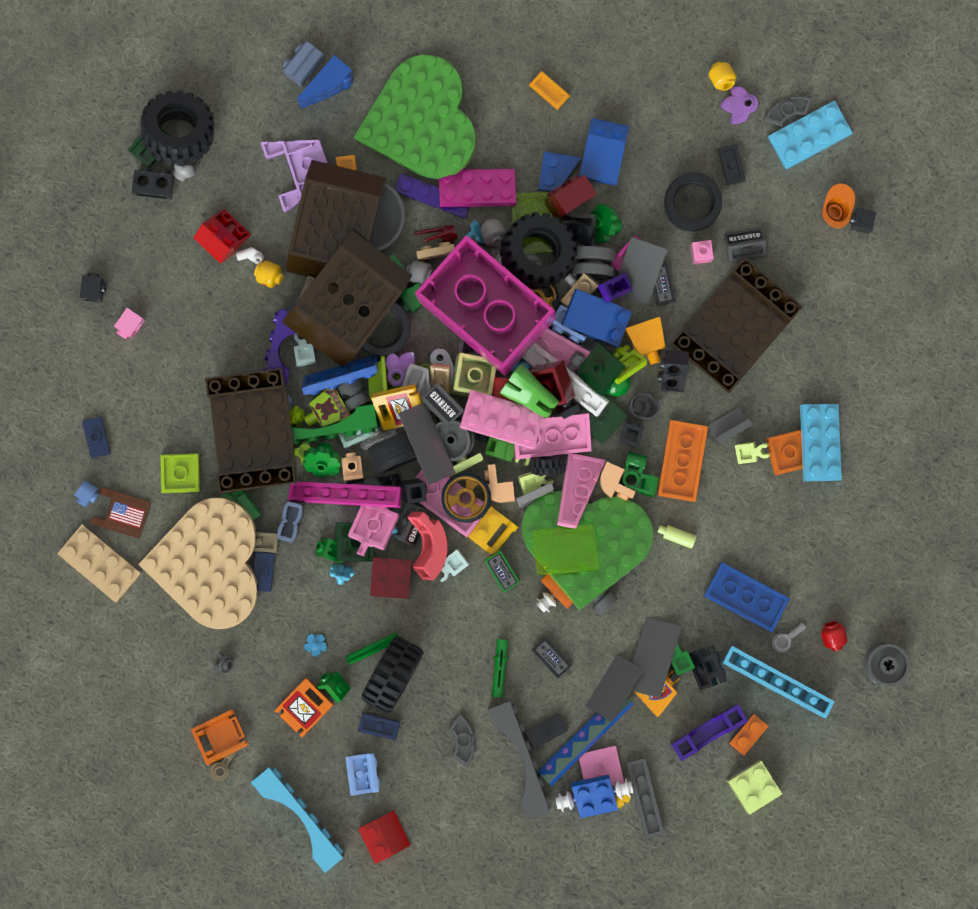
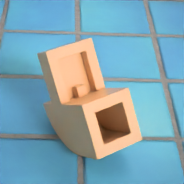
M606 462L600 475V487L603 493L610 498L616 492L618 493L617 497L623 500L633 499L636 491L618 484L624 469L609 462Z
M495 464L488 465V470H484L485 481L490 483L487 485L491 492V500L497 503L515 502L513 482L497 483Z

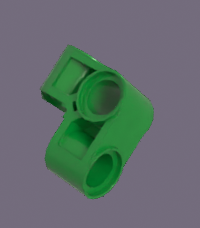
M629 451L624 466L622 485L642 495L655 497L660 478L649 474H642L647 456ZM633 476L636 483L634 485L627 484L626 477Z

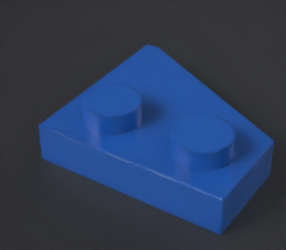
M544 152L538 190L551 192L560 185H563L580 162V157Z

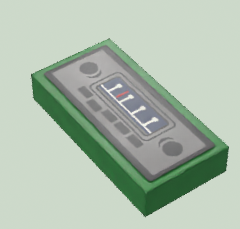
M500 549L483 559L503 592L520 583Z

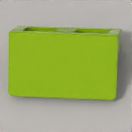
M381 356L378 373L368 378L369 398L371 401L373 393L389 390L385 356Z

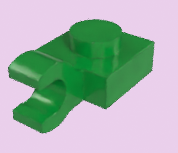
M677 643L671 663L677 676L695 669L688 651L681 652Z

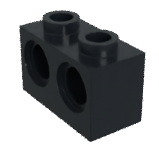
M148 168L134 170L131 193L134 196L172 200L174 176L167 170H159L158 172H151V169ZM142 178H148L149 181L146 186L139 185ZM161 180L167 181L165 188L158 187V183Z
M665 350V357H661L660 369L662 371L658 372V382H661V390L684 392L689 352Z

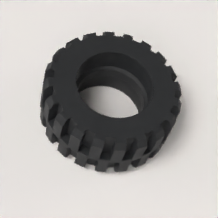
M177 90L174 93L166 91L164 95L162 93L156 95V99H151L147 106L144 107L140 120L142 144L145 149H148V154L151 157L156 156L157 161L161 163L165 161L166 165L171 166L172 164L183 166V163L189 165L194 163L195 159L198 161L203 158V153L207 154L213 143L214 117L210 107L206 103L203 104V99L198 96L195 98L194 94L190 92L185 94L183 91ZM180 119L187 121L195 129L189 135L172 137L165 134L160 127L169 120Z
M533 212L531 216L526 214L521 219H517L505 233L501 242L502 247L500 248V255H503L501 259L502 265H506V269L527 287L531 285L532 289L537 290L540 286L542 289L549 288L550 285L554 286L572 268L573 261L576 258V252L574 251L576 249V242L572 241L574 237L572 231L568 232V226L565 223L561 224L558 222L560 220L558 217L551 218L548 213H543L540 216L539 212ZM526 237H540L549 243L554 254V260L550 265L541 266L534 264L525 256L522 242Z
M395 636L372 673L361 695L362 700L385 714L391 713L424 654L422 648L400 636Z

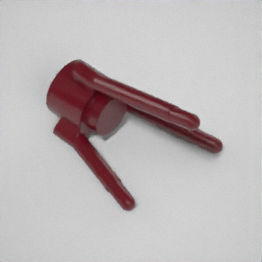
M444 225L414 232L415 235L439 232V234L425 238V242L441 238L442 242H450L451 245L454 244V240L458 239L453 225Z

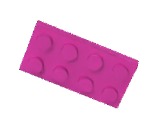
M462 169L455 175L442 177V179H439L440 207L516 206L515 170Z

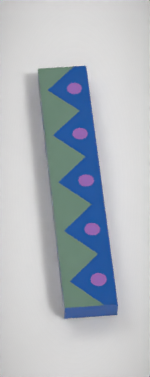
M627 698L612 722L596 713L538 773L552 786L634 704Z

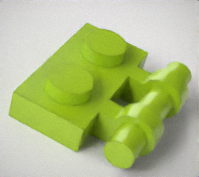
M628 345L615 349L613 353L615 357L626 365L614 381L617 384H620L647 365V359L636 350L629 352L630 347Z

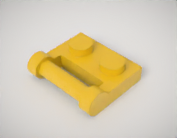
M490 507L468 538L491 555L502 547L513 531L516 532L518 527L493 507ZM504 523L507 526L492 547L488 546V541Z

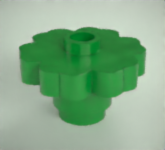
M597 205L595 211H591L589 218H592L591 227L597 229L594 236L597 243H607L610 240V236L613 237L621 231L622 221L618 218L616 210L610 208V205Z
M321 443L316 449L309 448L305 452L303 466L307 472H313V475L316 477H335L336 474L340 473L342 459L338 453L334 452L332 445Z

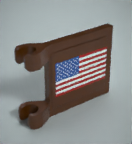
M101 487L99 494L110 497L112 500L105 520L91 517L90 523L140 539L151 502Z

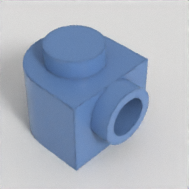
M85 480L74 494L78 498L76 502L86 508L90 502L94 503L99 497V488Z

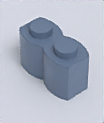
M287 502L284 506L282 513L283 521L279 525L277 533L279 540L290 543L296 541L299 534L298 524L304 515L302 505Z

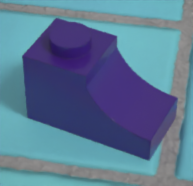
M626 273L598 285L606 303L633 291Z

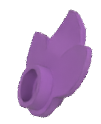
M736 86L731 88L732 96L724 99L720 105L723 110L732 113L731 124L745 122L749 114L756 111L759 105L758 99L754 95L748 94L745 88ZM751 100V106L747 107L745 105L746 101Z
M413 352L405 353L399 358L394 353L387 357L386 367L389 371L387 379L391 385H403L409 364H415ZM395 373H399L401 376L397 381L393 378Z

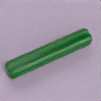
M394 632L346 655L348 664L351 665L387 648L398 634Z

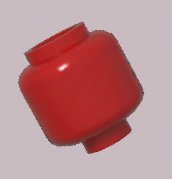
M838 621L825 623L820 631L824 647L832 651L843 649V645L848 642L845 626Z

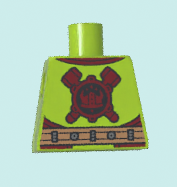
M327 388L309 403L313 412L303 418L308 427L319 422L323 428L346 419L350 416V413L336 389L329 390Z

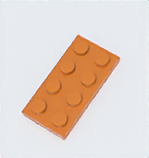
M670 420L657 496L696 502L708 426Z

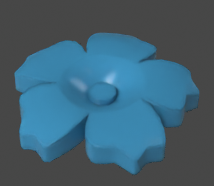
M313 634L308 635L306 641L309 643L304 644V650H307V652L312 651V656L317 657L321 654V651L325 652L327 649L326 642H323L325 637L322 634H317L316 638Z

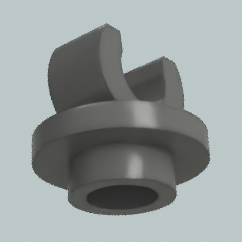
M216 654V657H219L221 660L219 664H213V667L219 669L222 673L229 672L234 665L233 657L229 654Z

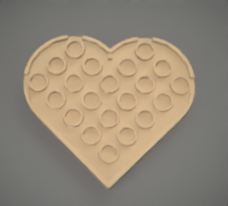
M209 498L194 505L138 564L193 619L209 628L226 629L238 625L252 613L257 602V579L251 567L246 563L252 556L256 546V527L249 512L242 505L228 498Z

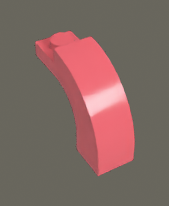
M411 512L407 518L419 531L423 543L421 554L412 565V568L422 580H435L441 572L447 556V538L444 528L439 520H429V516L424 512Z

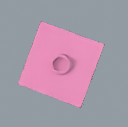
M616 746L585 752L579 758L584 780L609 775L612 786H615L617 780L620 783H624Z

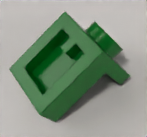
M321 538L316 545L315 556L343 564V561H335V541L329 538Z

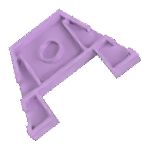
M320 140L261 142L267 160L282 154L286 155L296 189L278 195L285 213L300 203L305 177L311 160L328 163Z

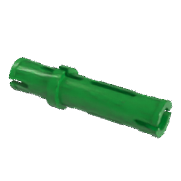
M497 639L496 654L493 656L495 664L491 697L503 698L506 661L509 660V657H507L509 640ZM499 670H500V678H499V686H498V677H499Z

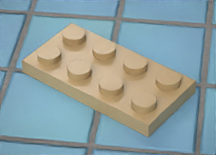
M83 524L57 553L115 603L120 600L141 575V572Z

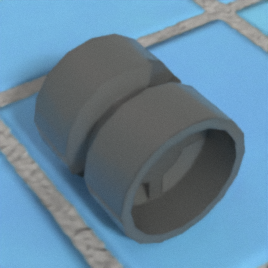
M359 378L354 383H344L337 388L341 397L346 399L344 403L349 413L356 411L355 407L366 406L371 402L368 394L362 391L364 387Z
M605 590L590 603L594 604L593 609L601 615L618 598L611 591Z

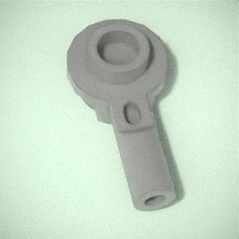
M801 622L787 634L780 633L775 635L772 639L773 649L780 653L788 651L792 639L806 629L805 625Z

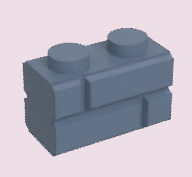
M308 41L304 44L300 43L295 49V56L292 59L288 58L283 65L284 74L300 87L304 86L325 59V55Z

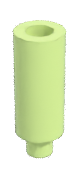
M660 525L657 531L663 534V538L691 549L697 537L670 525H667V527Z

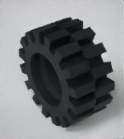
M563 454L530 458L531 473L534 475L554 476L566 471L565 455Z

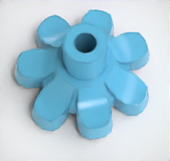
M475 220L470 224L471 231L466 233L465 236L467 235L469 238L475 239L481 245L484 244L480 234L481 225Z
M344 563L338 564V567L335 564L331 565V570L329 571L330 576L335 577L337 584L340 585L344 584V581H349L350 577L355 574V571L352 570L353 568L350 566L345 567Z

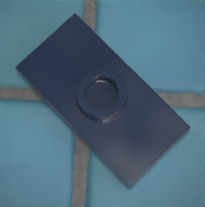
M102 417L82 421L91 458L111 454Z
M255 552L253 572L258 583L257 591L271 592L275 558L273 553Z
M363 712L358 732L396 741L400 721Z

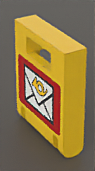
M415 384L372 394L371 399L383 430L402 427L403 424L398 413L423 403L419 392H415L417 390ZM383 404L386 405L389 413L386 417L381 407Z

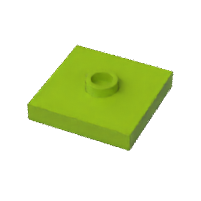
M199 453L160 455L161 493L200 492Z

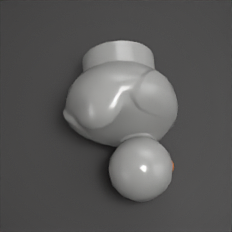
M183 163V166L174 164V170L171 173L177 179L184 182L186 178L195 175V170L191 164Z

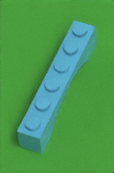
M270 766L251 782L263 798L272 799L284 804L300 817L311 838L313 859L326 873L344 857L342 854L344 850L338 843L334 844L329 839L332 836L326 828H320L317 824L319 822L318 818L313 813L309 814L305 809L307 807L305 802L293 795L295 791L288 782L284 784L280 779L282 774L278 769H272Z

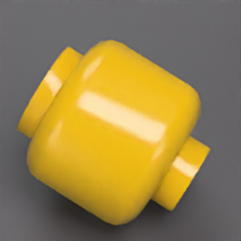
M727 62L714 63L708 74L714 87L718 90H729L736 81V74Z
M265 260L262 263L259 262L254 271L256 281L268 288H273L277 284L280 285L284 278L281 266L269 260Z

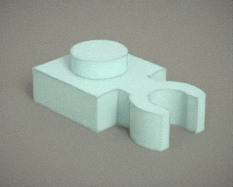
M297 333L294 334L295 342L299 345L294 346L297 367L315 364L313 345L307 344L308 341L305 339H299Z
M459 549L446 558L445 566L441 570L444 573V577L440 581H446L450 573L456 576L470 565Z

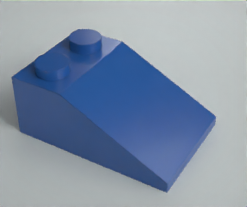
M334 55L298 96L299 106L303 109L339 94L344 89L348 90L354 82L352 80L354 78L352 69Z
M594 118L591 119L579 178L585 175L590 181L613 186L617 185L629 126Z
M575 289L561 325L606 346L619 348L632 312L614 303H606L601 298Z

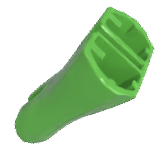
M523 364L517 367L500 392L504 397L529 408L545 418H548L552 413L551 408L554 409L559 403Z

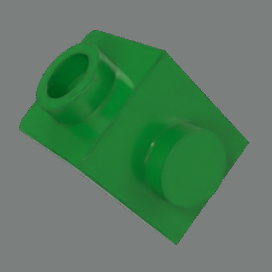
M338 671L323 674L316 686L318 690L325 688L336 702H341L351 689Z

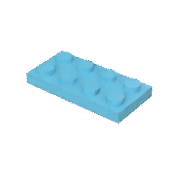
M833 101L769 135L768 139L785 170L851 136L853 132L836 102Z
M800 405L803 481H841L839 405Z

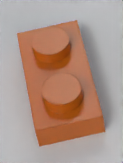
M752 714L748 722L742 726L729 744L745 756L769 726L755 714Z

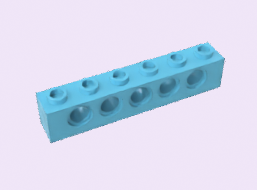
M729 646L721 661L722 664L822 718H827L835 702L733 646Z

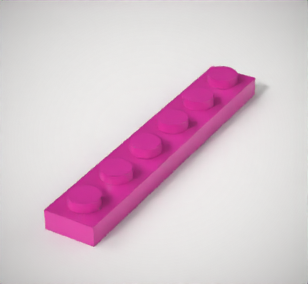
M296 481V484H290L288 500L290 502L400 508L403 489L392 486Z

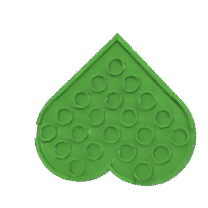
M418 55L405 60L390 76L353 137L354 140L423 177L442 179V177L457 174L470 162L476 147L473 125L465 113L459 110L463 97V88L458 72L448 61L434 55Z
M562 491L549 492L536 498L528 506L522 521L523 541L529 552L580 611L646 558L653 541L652 524L646 512L633 501H626L619 497H606L592 504L587 502L576 529L558 526L557 520Z

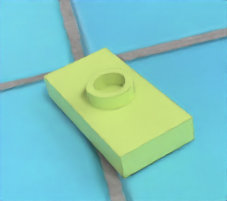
M481 453L469 459L465 456L457 460V465L453 466L455 474L481 462L483 459Z

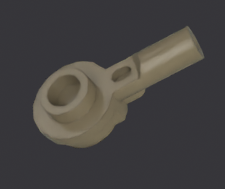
M236 752L224 757L221 762H216L210 767L209 774L213 780L223 781L227 778L229 774L227 766Z

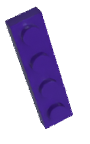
M402 173L394 189L398 194L463 219L466 218L469 207H440L438 187Z

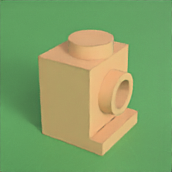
M356 453L345 454V458H341L344 481L364 479L361 456H357ZM355 463V469L350 470L348 468L349 464Z

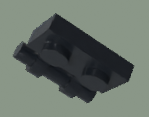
M714 645L706 647L709 655H707L705 648L688 653L695 667L692 671L699 690L718 685L716 677H718L720 684L727 682L726 670L722 668L719 652H716ZM710 661H712L715 671H713Z

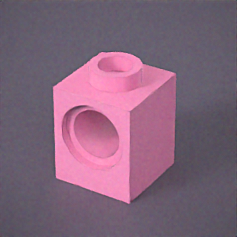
M711 240L693 242L691 244L693 265L713 261Z
M126 308L114 327L118 329L116 333L124 339L127 337L133 339L145 320Z

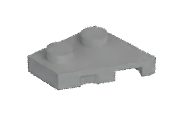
M410 363L402 387L415 384L417 387L415 392L418 391L422 398L431 389L428 369Z

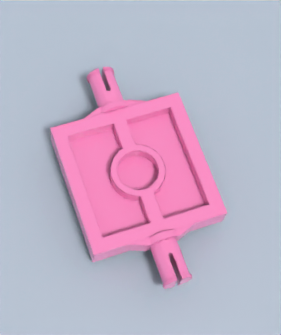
M361 506L348 533L350 538L361 543L357 554L364 556L368 546L385 550L398 521L399 514L390 511L387 507Z

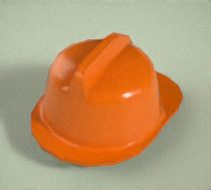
M839 183L829 189L822 208V217L827 222V225L833 228H842L849 223L855 205V194L851 187Z

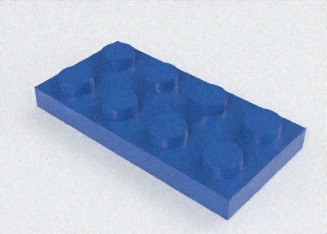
M371 355L349 362L344 367L339 365L306 375L303 379L302 391L304 395H315L322 389L328 388L331 390L345 382L346 384L354 383L361 377H373L375 373H378L377 355Z
M722 562L704 594L705 598L771 633L774 631L790 600L789 597Z

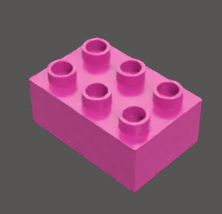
M467 235L415 292L421 305L504 376L510 372L556 319L555 310Z

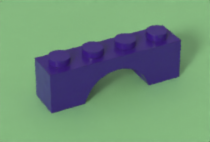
M280 309L279 312H275L273 323L276 324L275 331H271L269 342H272L270 350L267 349L265 361H268L267 367L262 370L282 368L287 387L291 370L281 360L280 347L285 338L296 334V332L281 322L289 311Z
M734 704L671 742L670 745L679 760L683 761L715 739L745 724L748 720L740 706Z

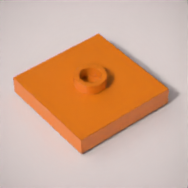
M801 430L765 438L766 443H769L767 448L768 452L771 453L770 460L774 476L803 469Z

